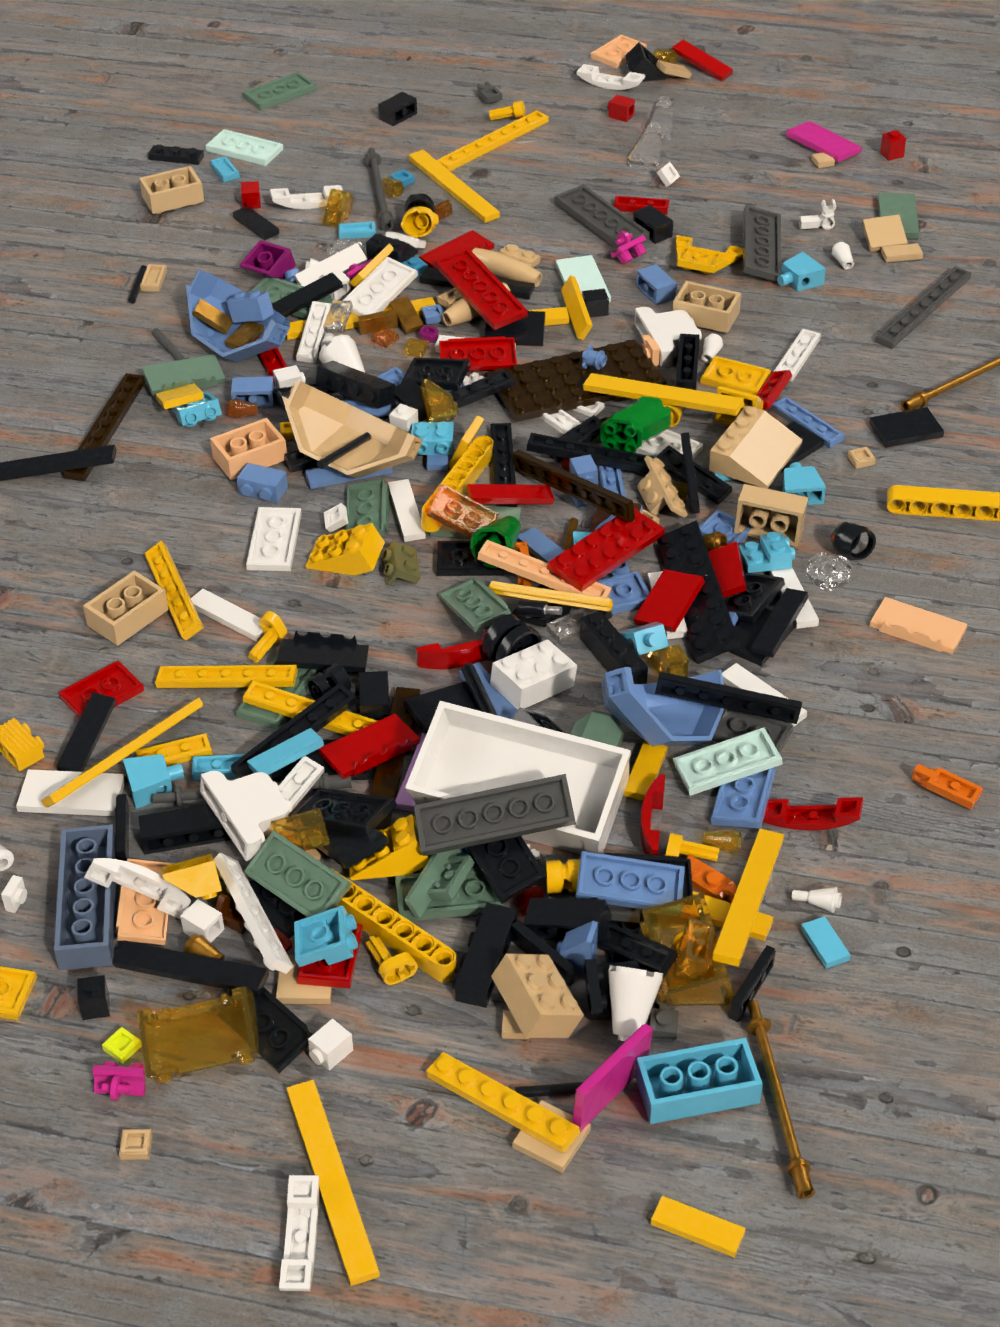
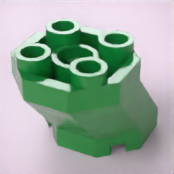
M642 396L636 403L633 402L629 407L613 414L602 422L600 441L604 444V447L635 453L643 443L657 437L670 427L671 409L668 406L665 408L659 398Z

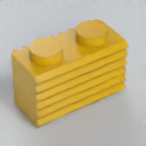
M12 718L7 723L4 722L3 725H0V753L18 772L44 758L43 749L45 746L39 736L34 737L26 723L21 724L16 718Z

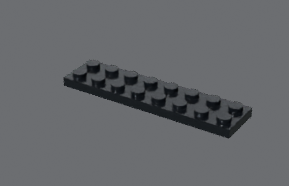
M697 520L668 532L657 539L666 570L703 576L705 580L704 585L684 616L688 629V639L697 663L700 664L741 646Z

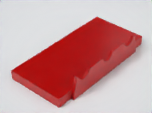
M471 230L419 256V259L428 264L429 268H436V259L466 247L471 251L474 248L492 250L494 249V243Z
M514 337L456 338L439 341L440 358L468 359L471 363L468 371L496 370L517 365Z
M392 714L319 748V755L342 779H345L351 775L356 776L411 750L413 746L420 744V737L396 714Z

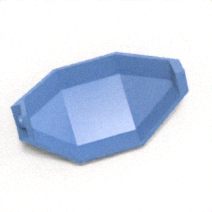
M198 269L191 285L186 284L191 335L223 358L234 362L281 346L290 329V320L273 309L274 314L265 320L253 321L264 325L265 331L259 335L260 338L256 339L257 341L235 349L226 347L225 340L245 322L232 323L228 333L224 335L192 315L199 300L203 299L231 317L226 300L232 298L234 293L243 290L209 272Z
M623 667L604 674L601 689L605 709L651 746H689L712 740L724 708L655 694L657 682L634 684L631 667ZM722 670L689 677L724 685Z

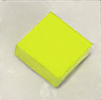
M120 1027L102 1044L103 1051L122 1064L142 1047L141 1040L123 1027Z

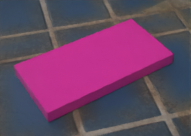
M811 121L786 131L787 137L818 153H825L833 157L836 162L861 153V146Z
M646 1023L635 1031L576 1089L572 1123L579 1126L580 1132L636 1077L637 1058L649 1056L653 1028Z

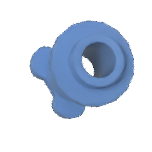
M589 345L583 351L582 368L586 369L589 365L595 367L596 370H600L606 365L607 356L603 350L595 351L593 346Z

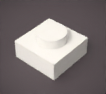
M671 162L656 172L666 187L680 177Z
M342 503L324 512L325 528L330 533L348 524L347 509Z
M13 875L1 893L5 910L15 913L20 904H23L26 900L27 890L25 889L22 877Z

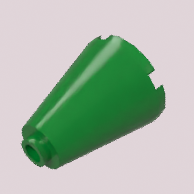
M505 516L477 529L470 540V549L476 559L478 558V553L487 540L514 550L521 531V524L518 519L513 516ZM486 562L483 563L486 567L499 568Z

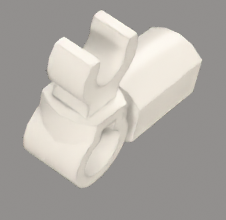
M832 199L830 206H826L825 200H822L821 206L823 211L821 216H799L800 229L819 228V226L826 230L832 229L835 226V200Z

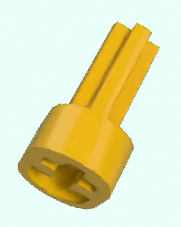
M523 100L514 101L512 106L489 110L491 120L511 116L519 118L526 115Z
M267 611L259 620V625L264 635L248 655V658L252 659L254 663H258L275 642L279 643L281 638L283 639L287 634L284 623L274 612Z
M670 833L665 856L679 857L680 853L717 862L720 848L682 840L683 835Z
M374 935L370 936V941L365 942L368 950L379 965L378 972L387 985L397 984L416 973L418 964L410 953L403 952L392 957L379 936L376 938Z

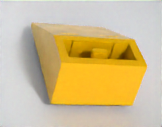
M372 523L360 524L354 528L339 530L330 535H322L317 538L305 567L307 569L354 576L374 570L385 541Z
M413 814L399 818L393 825L384 830H378L387 836L389 844L349 868L350 879L362 880L410 875L426 866L431 855L423 856L421 853L416 818Z

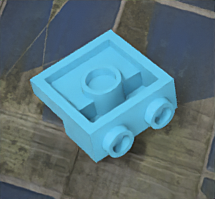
M206 391L203 392L204 398L202 400L173 407L171 410L176 414L177 420L182 426L192 427L197 425L198 421H212L216 419V416L222 415L218 399Z
M454 422L412 423L411 434L423 440L417 455H453Z
M769 532L760 535V543L747 542L739 545L741 560L748 573L792 569V560H795V549L790 547L789 537H784L782 533Z
M341 905L294 922L295 961L298 966L302 967L325 959L328 965H332L354 957L353 950L358 948L357 939L354 933H352V930L357 929L354 916L348 914L344 906Z

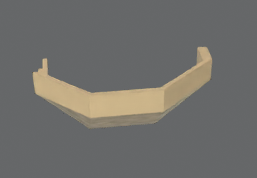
M299 380L292 386L289 399L282 396L299 452L319 461L364 433H370L371 439L328 465L356 479L414 460L423 442L422 439Z

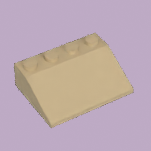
M746 405L710 450L709 471L768 489L802 444V439L766 411Z

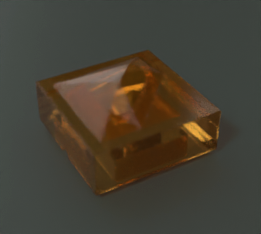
M449 200L434 206L439 220L453 214L452 204Z
M386 327L371 335V341L384 348L399 340V334Z

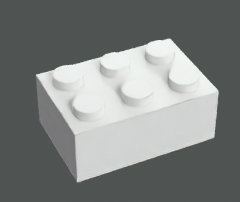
M547 639L493 662L490 685L517 710L519 708L525 709L574 687L577 664Z

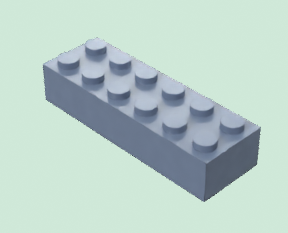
M113 824L61 829L54 953L59 970L113 965L116 883L112 881L109 888L84 878L94 858L116 859Z

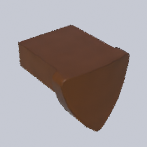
M220 893L215 909L222 913L224 926L243 934L246 930L244 926L245 921L236 910V903L233 897L226 893Z

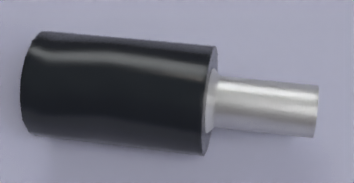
M520 599L517 612L519 616L527 618H547L548 614L561 615L562 607L549 606L547 601Z

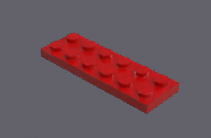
M468 247L435 260V267L493 330L528 317V310Z
M634 508V521L629 523L618 517L613 518L550 560L547 569L582 592L662 537L665 528Z

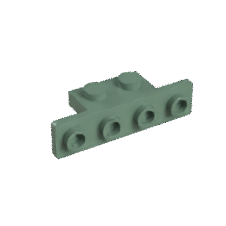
M463 848L436 853L431 856L405 898V902L415 918L422 917L431 900H453L474 865L470 855L459 856Z

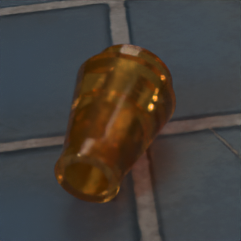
M234 398V400H229L228 416H233V418L257 416L258 404Z

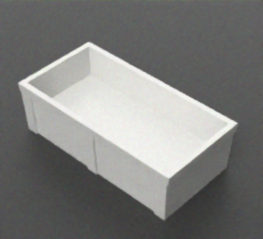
M440 701L405 789L410 793L415 804L418 805L566 774L576 824L523 835L522 838L580 855L581 851L603 854L629 780L631 750Z

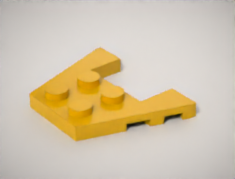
M676 236L677 266L683 267L685 270H699L704 274L715 273L743 258L742 247L730 245L726 252H719L692 246L693 238Z

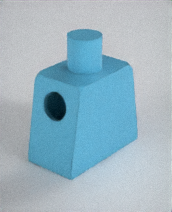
M801 252L783 262L782 275L777 277V282L780 286L789 285L796 291L824 285L826 268L806 253Z
M795 462L789 468L784 469L783 492L809 497L808 505L824 504L826 486L815 467H802L800 463Z
M659 622L619 632L629 645L630 639H632L634 643L633 649L638 655L668 647L664 625Z
M161 754L123 759L126 777L136 809L153 803L152 794L173 792L171 781L184 778L181 763L167 767L164 756Z

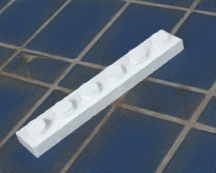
M219 853L214 858L218 868L217 873L224 880L227 892L233 897L236 903L235 908L245 921L244 926L251 932L254 938L253 943L260 950L264 958L263 963L272 971L278 970L287 974L293 968V965L247 877L243 873L239 862Z

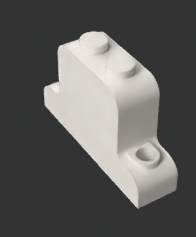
M649 307L635 308V326L641 335L650 334L651 338H654L660 347L661 368L670 367L674 364V358L678 355L680 334H699V341L702 339L700 329H697L693 318H690L689 314L684 310L657 314Z
M218 771L201 774L200 793L245 861L253 859L261 845L265 842V837L269 836L273 830L280 832L286 829L289 813L292 812L291 804L280 793L278 784L272 781L266 773L256 772L233 781L227 780Z

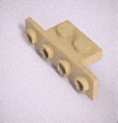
M646 456L644 460L650 471L640 481L637 488L649 512L657 515L667 504L672 512L685 518L688 515L685 503L679 498L678 490L672 485L671 477L664 469V463L658 458L653 459Z

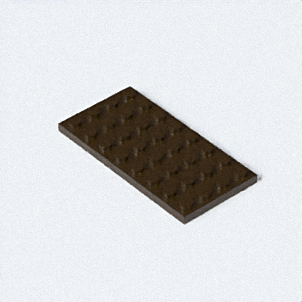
M635 339L593 348L595 351L603 350L607 356L606 365L600 370H596L595 367L589 365L586 369L582 368L583 351L487 372L488 377L506 370L515 379V386L497 393L515 422L542 417L543 413L551 415L559 413V410L568 411L577 409L581 405L584 407L594 405L598 401L603 403L625 398L584 391L583 384L591 373L667 385V381L650 358L646 357L643 352L644 350Z

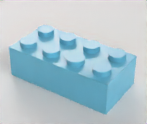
M746 1038L638 1057L636 1061V1080L650 1124L760 1104L763 1084Z

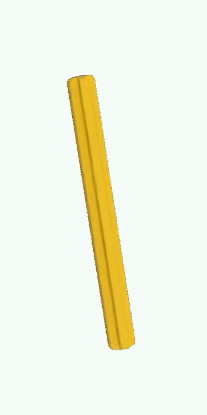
M491 581L488 586L496 595L547 601L553 604L610 612L613 608L611 598Z

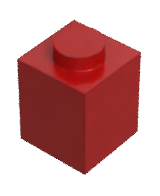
M616 95L609 101L607 106L609 118L628 122L635 115V99Z
M898 130L883 133L880 153L888 161L903 158L906 138Z
M259 181L241 182L243 207L249 206L251 209L261 208Z

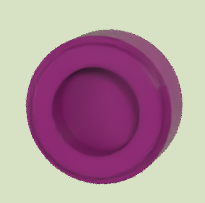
M424 326L419 330V339L424 343H433L439 337L436 327Z

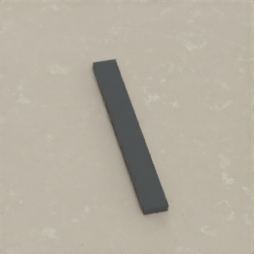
M956 266L952 268L876 336L875 342L893 349L971 279V272Z

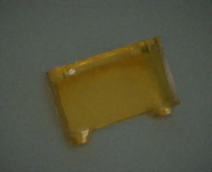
M701 892L642 910L644 921L640 922L644 937H649L653 941L676 950V946L673 944L674 937L682 931L690 930L696 943L694 951L688 953L677 951L679 956L665 977L663 976L658 990L661 1002L666 1001L668 1006L731 1004L735 994L726 964L712 960L718 937L704 893Z
M246 986L232 989V997L228 994H222L221 998L173 1009L165 1007L162 1008V1011L152 1012L151 1008L137 1011L146 1076L149 1079H156L157 1084L173 1081V1076L229 1063L238 1062V1065L250 1064L255 1062L254 1057L259 1056L254 993Z

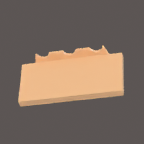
M887 597L884 598L870 621V627L879 629L880 632L950 654L954 653L968 625Z
M127 859V862L145 867L163 876L161 867L174 864ZM121 885L115 934H118L117 941L165 945L168 914L157 909L159 901Z

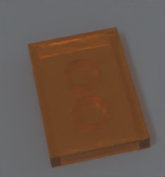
M441 483L427 516L471 539L477 529L496 521L499 513Z

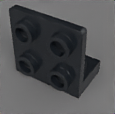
M596 959L585 960L583 969L590 1021L612 1018L608 975L609 965L639 969L637 961L597 965Z

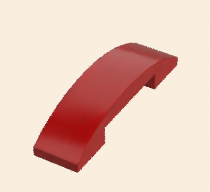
M483 639L441 648L439 642L416 647L417 665L419 668L425 669L461 668L466 663L475 664L488 658L482 652Z
M660 774L651 784L642 805L640 835L645 855H658L660 831L651 830L653 809L663 810L665 775Z
M863 797L837 798L836 805L790 806L788 799H769L763 822L794 830L814 831L839 828L861 819L864 800Z

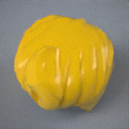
M423 206L412 207L404 214L401 227L407 235L414 238H422L431 234L439 223V217L430 208Z

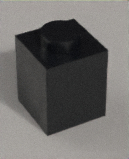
M605 288L582 291L590 317L609 315V298Z
M105 975L78 978L77 995L82 1019L109 1017L110 999Z

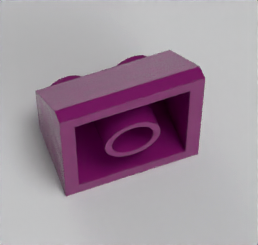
M260 240L239 266L240 268L265 276L285 278L284 273L294 269L296 264L289 248Z

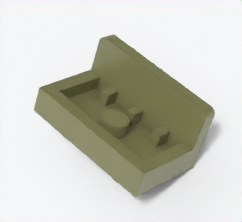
M392 541L389 547L385 548L382 553L386 584L391 586L396 578L417 584L421 577L416 549L409 545Z

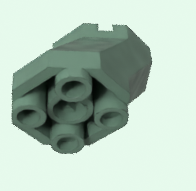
M593 710L575 722L570 735L621 748L624 730L621 727L620 721L613 714Z

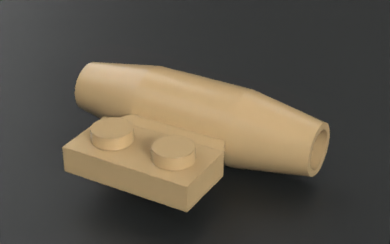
M514 244L506 245L499 252L481 248H474L472 250L478 259L498 277L534 283V287H538L541 283L542 273L534 268L540 263L541 256L534 254L532 251L518 248Z
M502 283L510 291L508 285L506 283ZM455 288L437 296L438 304L448 308L442 313V320L448 327L471 321L480 316Z

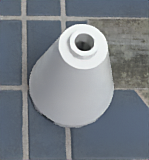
M339 335L330 339L331 343L326 346L324 344L319 352V359L322 364L336 361L365 372L356 343L350 336Z
M609 965L608 975L613 1034H618V1040L626 1041L647 1022L663 980V973Z

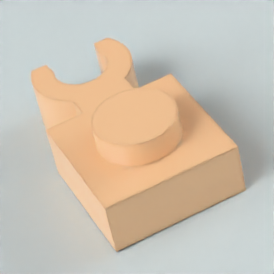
M650 334L641 335L644 341L641 344L644 354L647 358H650L655 366H660V347L655 339L651 338Z

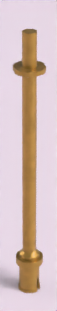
M1000 357L926 393L922 391L916 392L913 397L901 402L902 410L907 411L918 407H925L928 404V400L999 366Z
M751 1000L748 1002V1008L752 1020L747 1024L748 1033L756 1035L791 1160L787 1165V1171L793 1178L797 1197H800V1199L810 1198L815 1194L809 1174L811 1167L809 1161L801 1156L767 1032L771 1029V1021L768 1018H762L758 1001Z

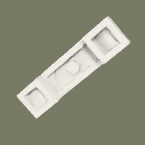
M583 64L577 71V75L585 81L611 90H625L636 87L645 78V74L629 72L625 77L599 73L598 66Z
M341 185L323 186V192L304 194H290L288 188L270 189L273 202L294 209L320 208L344 198Z
M94 858L84 878L109 888L113 881L159 901L158 910L181 919L180 916L191 902L181 889L164 880L163 876L145 867L123 860Z
M289 1175L288 1213L284 1258L281 1262L280 1291H310L318 1224L319 1176Z

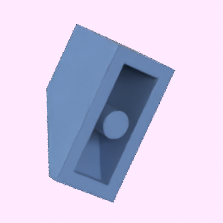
M591 921L566 932L564 941L559 942L556 951L574 965V973L584 975L583 966L585 960L596 959L598 922Z

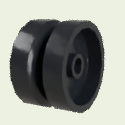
M513 614L504 615L496 620L486 632L482 642V652L489 660L495 662L540 643L541 636L539 632L526 625L518 616Z

